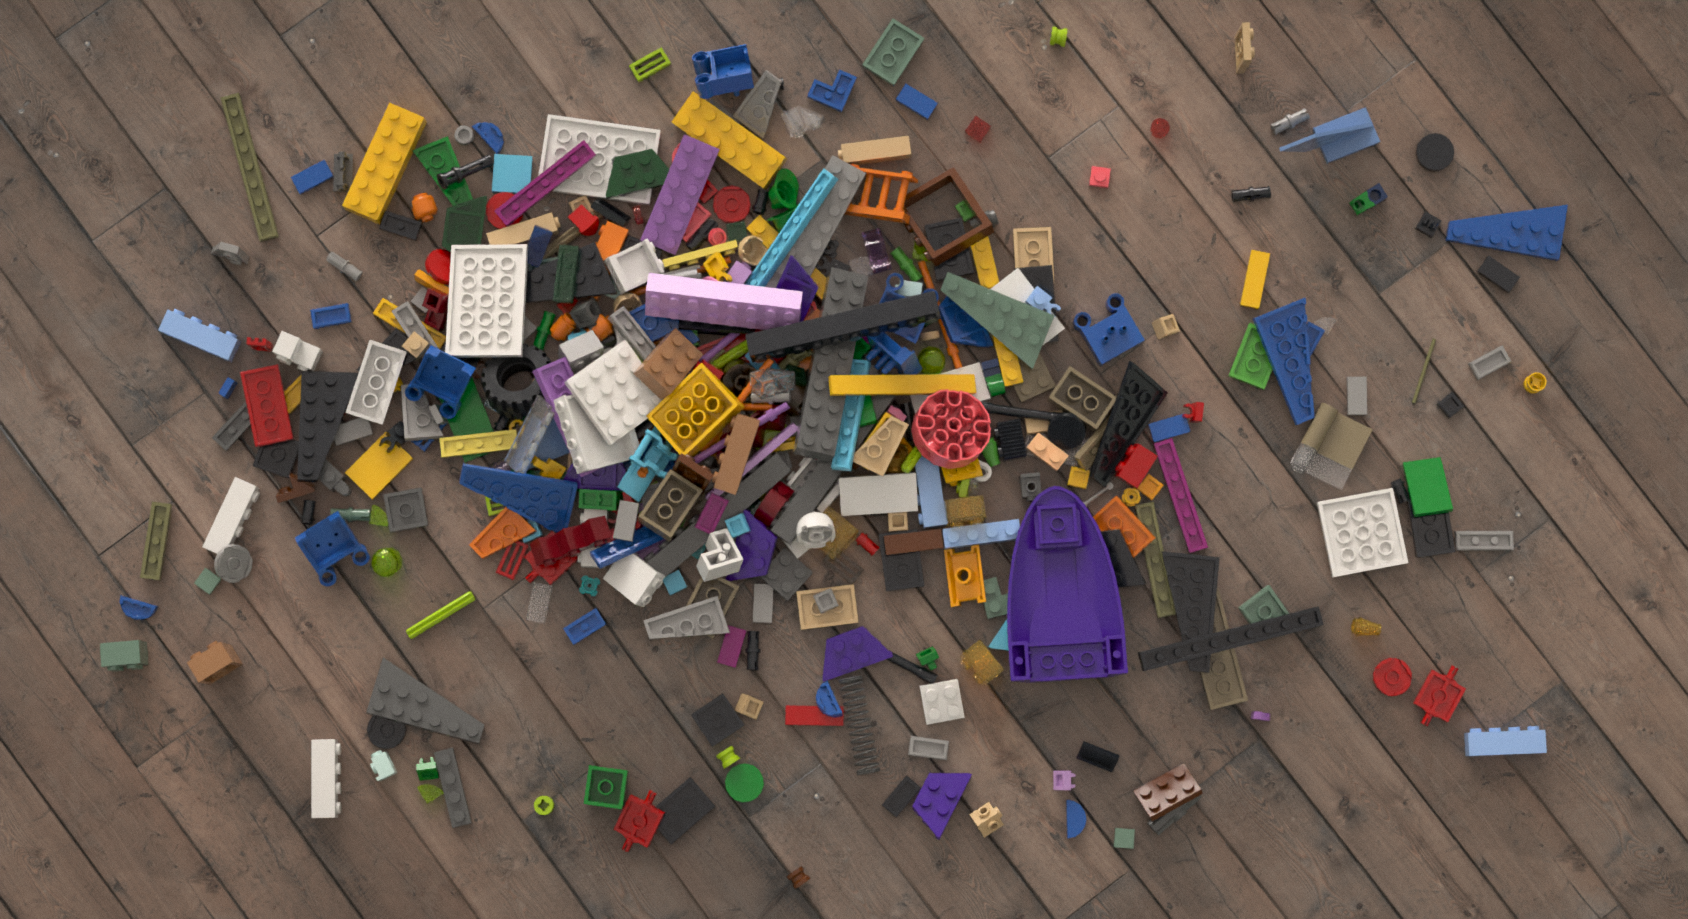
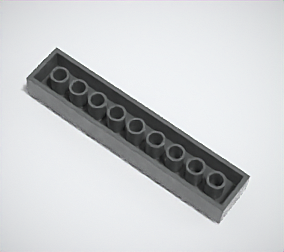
M831 267L826 278L819 317L862 308L868 276ZM843 341L840 345L830 344L822 349L812 351L793 454L831 462L834 458L846 396H830L828 377L830 375H850L856 341Z

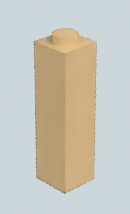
M909 136L841 144V150H838V158L848 164L856 165L911 158Z
M551 212L486 234L490 245L529 244L559 234L557 228L561 226L558 217H554Z

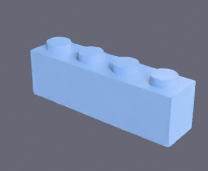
M167 310L158 331L232 363L241 341L236 339V334L229 331L226 334L219 331V327L209 324V326L201 324L202 320L194 316L189 319L180 310Z
M921 456L914 466L918 488L917 500L918 506L921 509V513L918 514L919 525H923V529L946 526L947 520L939 466L934 465Z
M1019 519L942 529L944 550L1016 541L1020 528Z
M1528 726L1527 730L1520 731V727H1508V731H1501V728H1489V732H1481V728L1470 729V733H1464L1465 756L1547 753L1545 730H1539V726Z

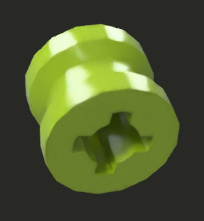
M1053 26L1050 45L1058 44L1061 47H1065L1068 29L1063 28L1061 30Z
M733 746L716 755L722 761L724 769L740 759L733 752Z
M540 796L534 802V809L540 815H548L554 809V801L548 796Z

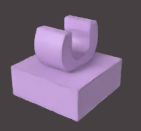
M1053 771V790H1071V788H1075V784H1071V777H1076V775L1071 773V771Z

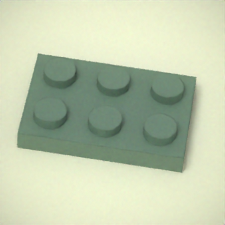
M892 18L862 64V67L895 86L925 38Z

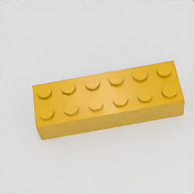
M694 91L672 120L674 125L691 137L720 149L718 153L720 158L763 189L768 188L788 159L710 102L700 98Z
M389 102L342 204L345 210L379 225L381 224L385 210L387 211L413 154L412 150L415 149L427 122L424 117Z

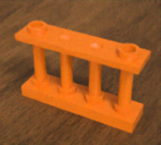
M850 164L865 172L866 179L861 202L858 205H853L851 202L844 215L909 224L910 216L905 213L903 208L909 183L918 184V179L913 176V173L908 171H902L901 173L860 168L859 165ZM873 178H880L884 180L879 203L875 208L869 207L868 201ZM891 180L901 181L896 208L888 210L885 206Z

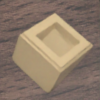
M1173 314L1158 318L1152 322L1158 339L1180 332Z
M907 512L888 513V533L908 530Z
M742 693L735 711L756 720L763 701Z

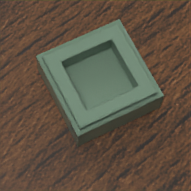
M205 568L194 584L211 595L222 579Z
M1115 828L1114 847L1134 849L1135 829Z

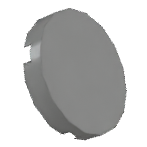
M238 544L227 545L218 552L215 558L214 568L216 574L229 583H237L249 575L253 563L252 556H250L246 548Z

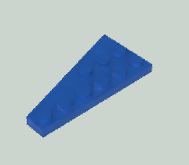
M1568 205L1449 221L1445 241L1558 261Z
M1306 297L1253 318L1295 425L1315 418L1313 395L1311 392L1312 376L1310 375L1309 335L1307 334Z
M464 463L459 479L461 485L490 498L496 503L506 506L507 509L531 521L543 525L544 528L550 531L552 530L557 533L563 528H568L578 486L577 482Z

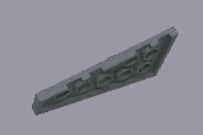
M385 658L382 659L366 714L479 745L484 729L483 723Z

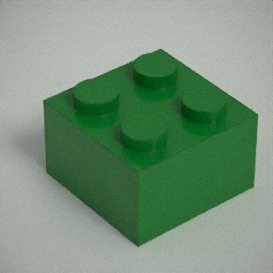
M589 765L583 804L623 809L629 771Z

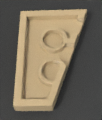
M891 416L854 453L853 462L884 476L909 424Z

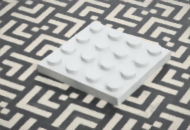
M626 340L564 382L609 446L648 419L646 416L662 401L633 374L642 362Z
M1393 488L1317 502L1332 578L1408 563Z

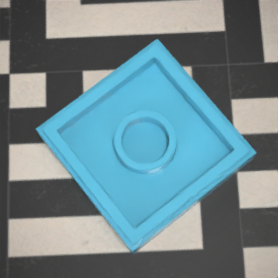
M494 154L492 193L510 192L516 194L528 185L532 178L533 156Z

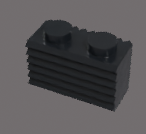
M1020 419L998 422L996 424L997 428H994L995 439H999L1000 446L997 447L999 458H1003V462L1026 458L1027 454Z

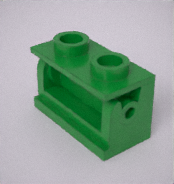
M579 489V508L616 511L619 508L620 500L623 501V491Z

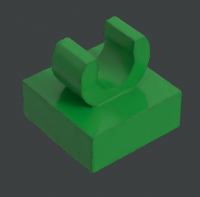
M933 646L916 654L922 666L927 664L930 671L937 668L934 660L938 659L939 656Z
M430 757V762L424 763L423 758H420L419 764H416L419 781L438 779L439 772L434 758Z

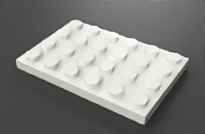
M548 114L539 175L584 140L594 151L596 157L552 192L606 199V191L614 158L648 149H653L658 154L661 130ZM652 189L613 197L608 200L650 205Z
M527 244L451 245L446 353L455 358L523 357L528 263Z

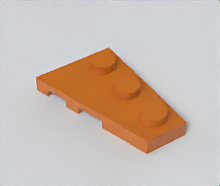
M505 507L469 546L484 559L537 530L523 516Z

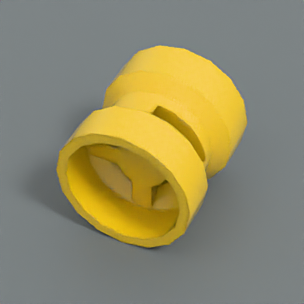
M1535 372L1525 378L1523 386L1527 392L1535 394L1545 388L1547 380L1543 374Z

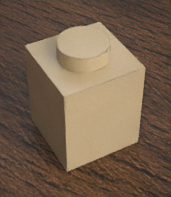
M415 331L402 345L407 352L419 361L431 346Z

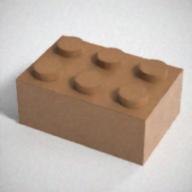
M675 328L665 335L633 374L662 400L673 392L703 354Z
M217 641L208 645V650L203 653L199 651L190 656L191 660L187 662L197 681L208 685L243 665L232 645L223 642L218 643Z

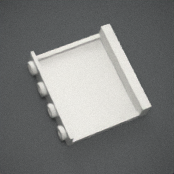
M563 395L553 400L577 474L630 461V455L633 456L639 446L635 429H632L609 446L573 395Z

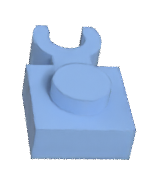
M1038 286L1035 287L1025 301L1026 304L1052 314V308L1057 311L1061 309L1059 305L1051 304L1050 300L1052 297Z

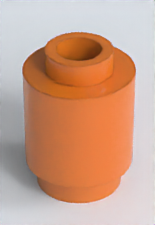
M568 312L561 315L550 328L551 336L557 341H565L568 335L576 328V323Z

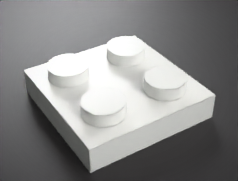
M958 679L919 686L926 725L965 718Z

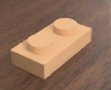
M1039 432L1026 448L1056 472L1069 456Z

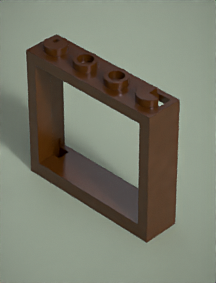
M954 167L906 194L903 209L910 216L909 224L904 223V226L909 234H914L915 238L913 239L916 245L924 249L925 252L923 254L926 260L932 261L935 267L994 233L992 223ZM951 182L980 226L934 251L906 208Z

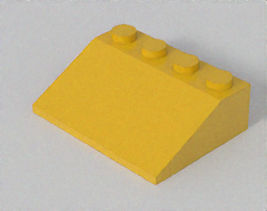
M701 363L646 417L679 454L682 453L694 457L732 420L733 416L736 417L745 407Z

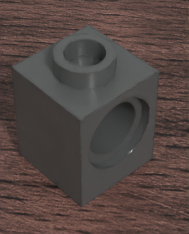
M592 296L578 301L569 314L580 329L594 324L602 310Z

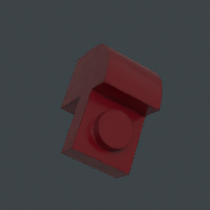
M428 288L422 304L423 307L428 309L424 320L425 324L439 331L443 330L447 320L449 294L437 288Z
M778 481L765 496L754 517L767 527H770L783 506L793 495L794 490L783 482Z

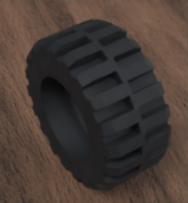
M523 343V357H492L491 360L488 359L486 361V368H483L481 373V385L490 406L498 414H505L506 418L513 419V417L523 419L525 416L531 418L534 417L533 414L543 412L545 406L548 407L536 378L530 386L521 391H508L503 388L506 380L513 374L521 371L532 372L535 369L552 363L546 353L534 345L529 347L528 344Z

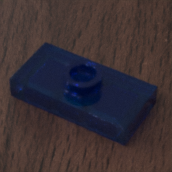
M535 224L527 244L529 264L536 267L540 266L553 231Z

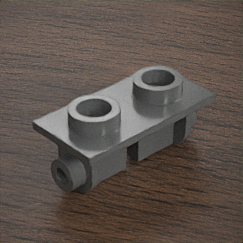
M338 152V154H334L333 192H348L353 183V154Z

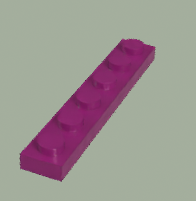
M583 140L497 208L495 213L508 227L596 157V154Z
M1173 439L1153 444L1189 554L1208 548Z

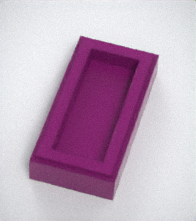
M711 492L694 527L708 534L714 532L729 500Z
M728 625L730 633L725 634L717 663L736 668L746 630Z

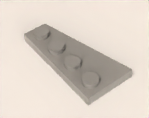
M718 596L643 620L649 639L730 633Z

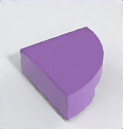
M1251 712V719L1270 721V713Z

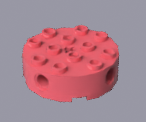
M946 389L939 390L926 398L914 415L911 431L914 444L924 458L934 465L944 468H961L975 461L988 444L991 435V422L989 413L983 404L970 393Z

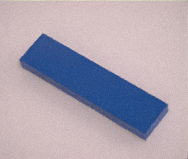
M644 526L635 530L633 542L616 539L590 551V556L601 569L664 538Z

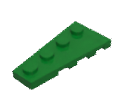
M448 136L412 150L453 206L473 200L465 178H463L461 183L449 185L445 190L438 183V173L443 174L450 171L452 167H460Z

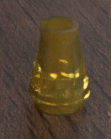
M1358 617L1352 620L1351 632L1356 636H1379L1381 625Z

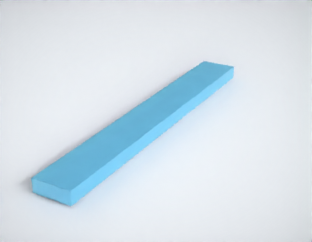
M823 168L744 285L760 287L767 285L838 181L837 177Z

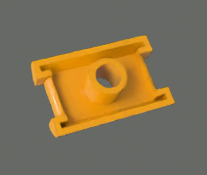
M972 545L970 551L955 553L954 549L944 550L951 607H959L961 602L977 600L978 603H985L986 595L979 545ZM964 571H967L968 578L963 581L961 575Z

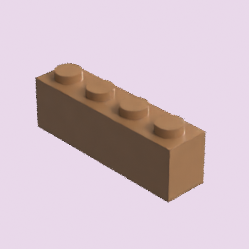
M738 413L737 417H732L730 427L733 429L731 435L727 434L724 446H727L725 454H720L718 464L721 466L719 472L715 471L712 482L715 483L714 488L734 495L737 494L761 420Z

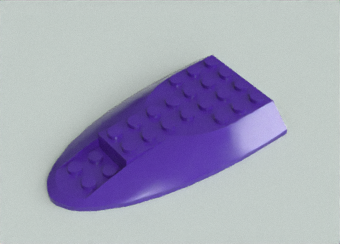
M1060 486L1049 487L1038 494L1027 509L1017 533L1011 561L1007 602L1008 650L1012 682L1035 683L1096 679L1128 674L1123 613L1116 576L1107 546L1099 526L1086 505L1072 491Z

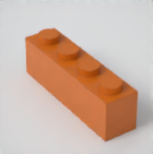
M607 221L606 225L601 226L598 234L600 238L596 244L603 261L621 252L627 236L630 234L628 229ZM601 296L594 297L595 301L599 302Z

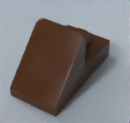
M290 473L289 478L293 488H290V486L280 488L276 494V499L278 503L303 496L315 492L316 486L311 482H297V475Z

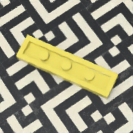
M733 240L663 259L662 261L665 269L669 268V271L680 269V265L683 264L692 266L698 264V260H707L715 252L724 253V256L735 254V250H738L737 241Z
M516 429L439 438L442 458L519 449Z

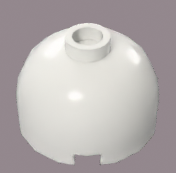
M811 512L804 515L796 527L798 543H804L806 548H822L826 546V542H833L836 537L833 521L821 512Z

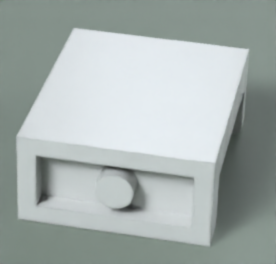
M648 239L604 260L621 295L646 283L649 273H665L663 270L664 264L657 258L655 246Z
M805 456L799 463L801 468L796 473L793 471L786 479L788 481L787 486L794 491L799 485L802 487L806 481L804 477L808 471H813L817 466L815 464L816 460ZM839 478L816 511L825 513L840 495Z
M635 552L614 562L603 579L635 605L645 607L651 601L656 589L662 585L665 575L652 568Z

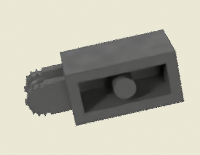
M326 459L319 480L332 492L336 490L344 497L349 496L352 491L349 485L344 482L347 478Z

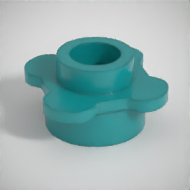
M587 575L583 576L579 592L596 596L600 580L598 578H589Z

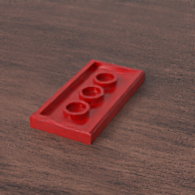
M276 364L240 372L255 447L294 440L279 365Z

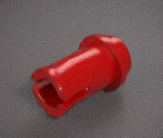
M862 532L855 540L857 542L856 545L862 546L873 556L880 547L867 536V533L864 534Z

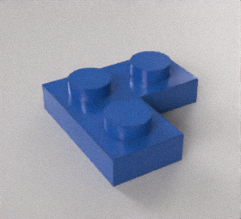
M839 69L832 86L814 79L807 98L842 112L857 77Z

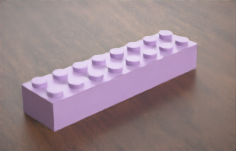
M649 273L646 286L645 315L768 330L800 322L803 292Z

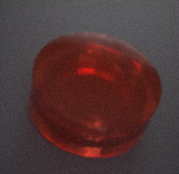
M1163 118L1155 119L1150 126L1151 134L1156 138L1165 137L1170 129L1169 123Z
M640 205L633 206L636 224H643Z

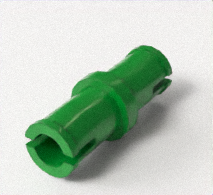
M544 311L540 326H537L536 330L538 332L533 343L534 346L543 351L548 335H551L550 328L556 314Z

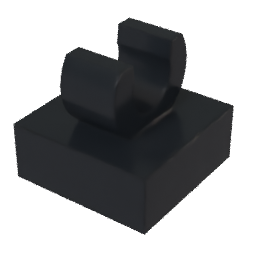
M1425 211L1415 229L1432 238L1442 220Z

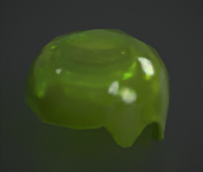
M927 346L918 353L917 359L923 368L921 370L923 374H939L945 368V355L938 347Z
M381 548L372 556L371 566L377 575L390 577L401 569L402 557L399 551L394 548Z

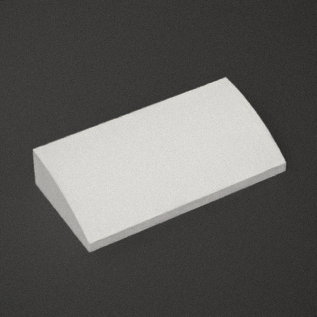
M369 340L346 413L383 425L407 353L406 351Z

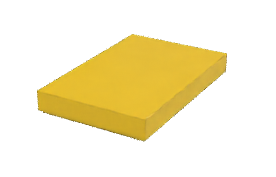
M387 432L345 472L372 500L413 460L402 447L399 448L396 444L390 453L386 452L388 447H390L388 444L379 446L381 439L387 437Z

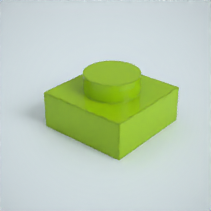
M970 479L958 482L956 493L959 494L958 497L960 499L968 500L971 486Z

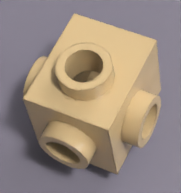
M989 802L969 814L984 838L1004 825L1000 819L1003 815L997 806L993 808Z

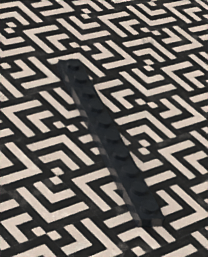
M1319 606L1141 651L1138 652L1142 671H1147L1324 624Z

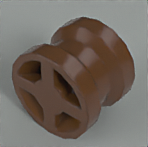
M802 866L786 876L788 880L792 881L794 889H797L811 879L809 875L803 872L804 868Z

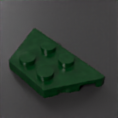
M653 149L617 156L614 158L606 191V199L661 187L670 169Z
M487 196L447 208L442 247L451 252V245H481Z

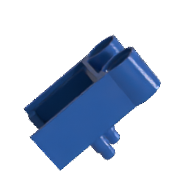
M746 44L708 52L699 51L693 54L692 61L697 75L695 83L700 98L708 99L715 95L733 92L734 96L737 97L740 95V90L754 88Z
M899 273L890 274L886 280L887 286L879 304L906 297L895 292V290H899L903 286V276ZM897 276L900 279L901 283L898 287H893L890 284L891 277ZM929 288V289H926V290L923 292V293H927V292L935 291L936 299H937V302H938V300H939V294H938V292H937L935 289ZM925 323L918 324V326L913 328H899L898 331L893 333L916 344Z
M1117 293L1111 294L1106 301V309L1114 313L1113 315L1091 327V317L1086 312L1078 313L1073 320V327L1080 332L1100 367L1110 362L1114 357L1145 341L1124 305V298ZM1110 300H1118L1120 306L1117 308L1112 307ZM1077 319H1086L1087 325L1080 326L1077 323Z
M885 332L875 337L867 336L872 350L866 359L871 361L878 355L880 359L874 367L879 370L884 366L881 370L884 375L894 367L900 375H918L923 369L914 350L910 352L905 346L903 348L900 347Z
M431 345L425 353L414 379L405 389V396L411 401H418L424 392L427 391L444 400L440 406V414L447 419L454 418L461 407L462 396L476 368Z
M336 511L295 537L298 546L317 572L319 581L323 586H332L336 582L337 577L331 565L345 556L351 554L353 562L358 566L367 564L370 558L366 546L358 541L339 511ZM364 552L362 557H355L356 553ZM326 572L331 573L329 578H323L322 576Z

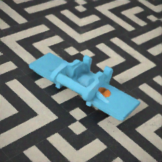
M655 426L652 431L646 429L644 432L646 435L633 456L630 455L631 465L617 488L637 502L640 501L654 476L656 475L664 479L667 472L663 470L670 460L676 461L679 457L678 454L670 452L673 446L666 438L663 444L660 437L661 433ZM652 440V444L646 452L644 458L642 459V461L639 460L642 454L644 453L645 449L649 445L650 441Z

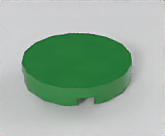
M745 763L731 768L726 776L725 785L727 792L733 799L740 802H750L760 795L764 781L761 772L755 766Z

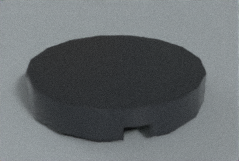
M1438 133L1428 134L1418 143L1416 157L1419 164L1426 170L1439 171L1448 167L1452 162L1454 147L1446 136Z
M1073 413L1058 414L1048 424L1047 434L1049 440L1059 448H1076L1085 439V424L1083 420H1080Z
M372 716L368 722L367 734L372 744L378 748H395L405 738L406 725Z

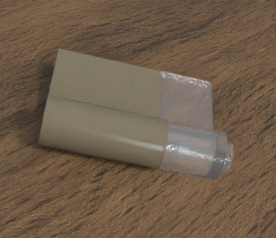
M1321 403L1290 464L1293 466L1292 470L1300 474L1305 472L1342 491L1373 429L1338 413V410L1334 407Z

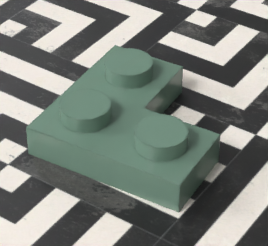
M996 577L984 580L986 602L983 605L987 619L1006 615L1008 594L1001 595Z

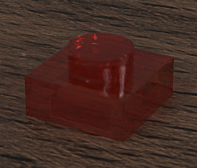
M975 116L965 130V133L981 143L990 130L991 125Z

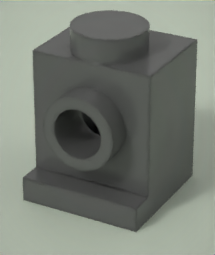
M1040 472L1020 474L1021 497L1026 499L1027 502H1031L1041 493ZM1028 484H1034L1035 489L1029 490Z

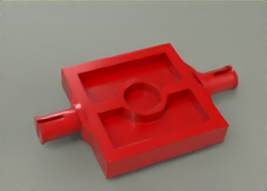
M551 531L547 536L555 535V533ZM531 550L524 558L531 564L533 571L525 578L531 583L537 576H540L552 585L578 561L577 556H568L555 561L556 563L551 566L545 567L544 564L537 566Z
M1451 665L1447 675L1439 674L1434 670L1429 672L1413 702L1414 705L1420 707L1426 713L1420 722L1421 724L1428 727L1432 717L1439 718L1446 723L1449 722L1466 688L1454 680L1459 670L1455 666Z
M649 790L645 800L632 794L629 796L613 829L626 838L622 850L629 852L633 843H639L646 848L650 846L665 812L652 804L656 796L655 792L653 793V791Z

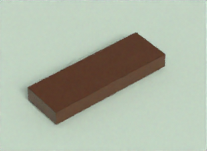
M941 529L884 536L886 556L944 548Z

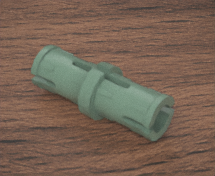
M349 507V509L331 508L330 512L331 515L339 511L343 519L348 520V522L370 521L371 518L370 509H353V507Z

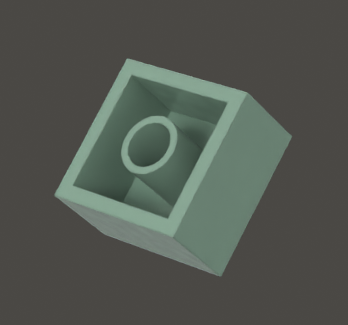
M132 640L100 643L101 667L107 668V671H124L123 667L131 670L143 669V666L149 665L147 642Z

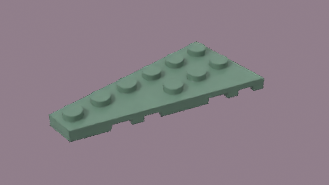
M947 272L941 291L1033 369L1055 315Z

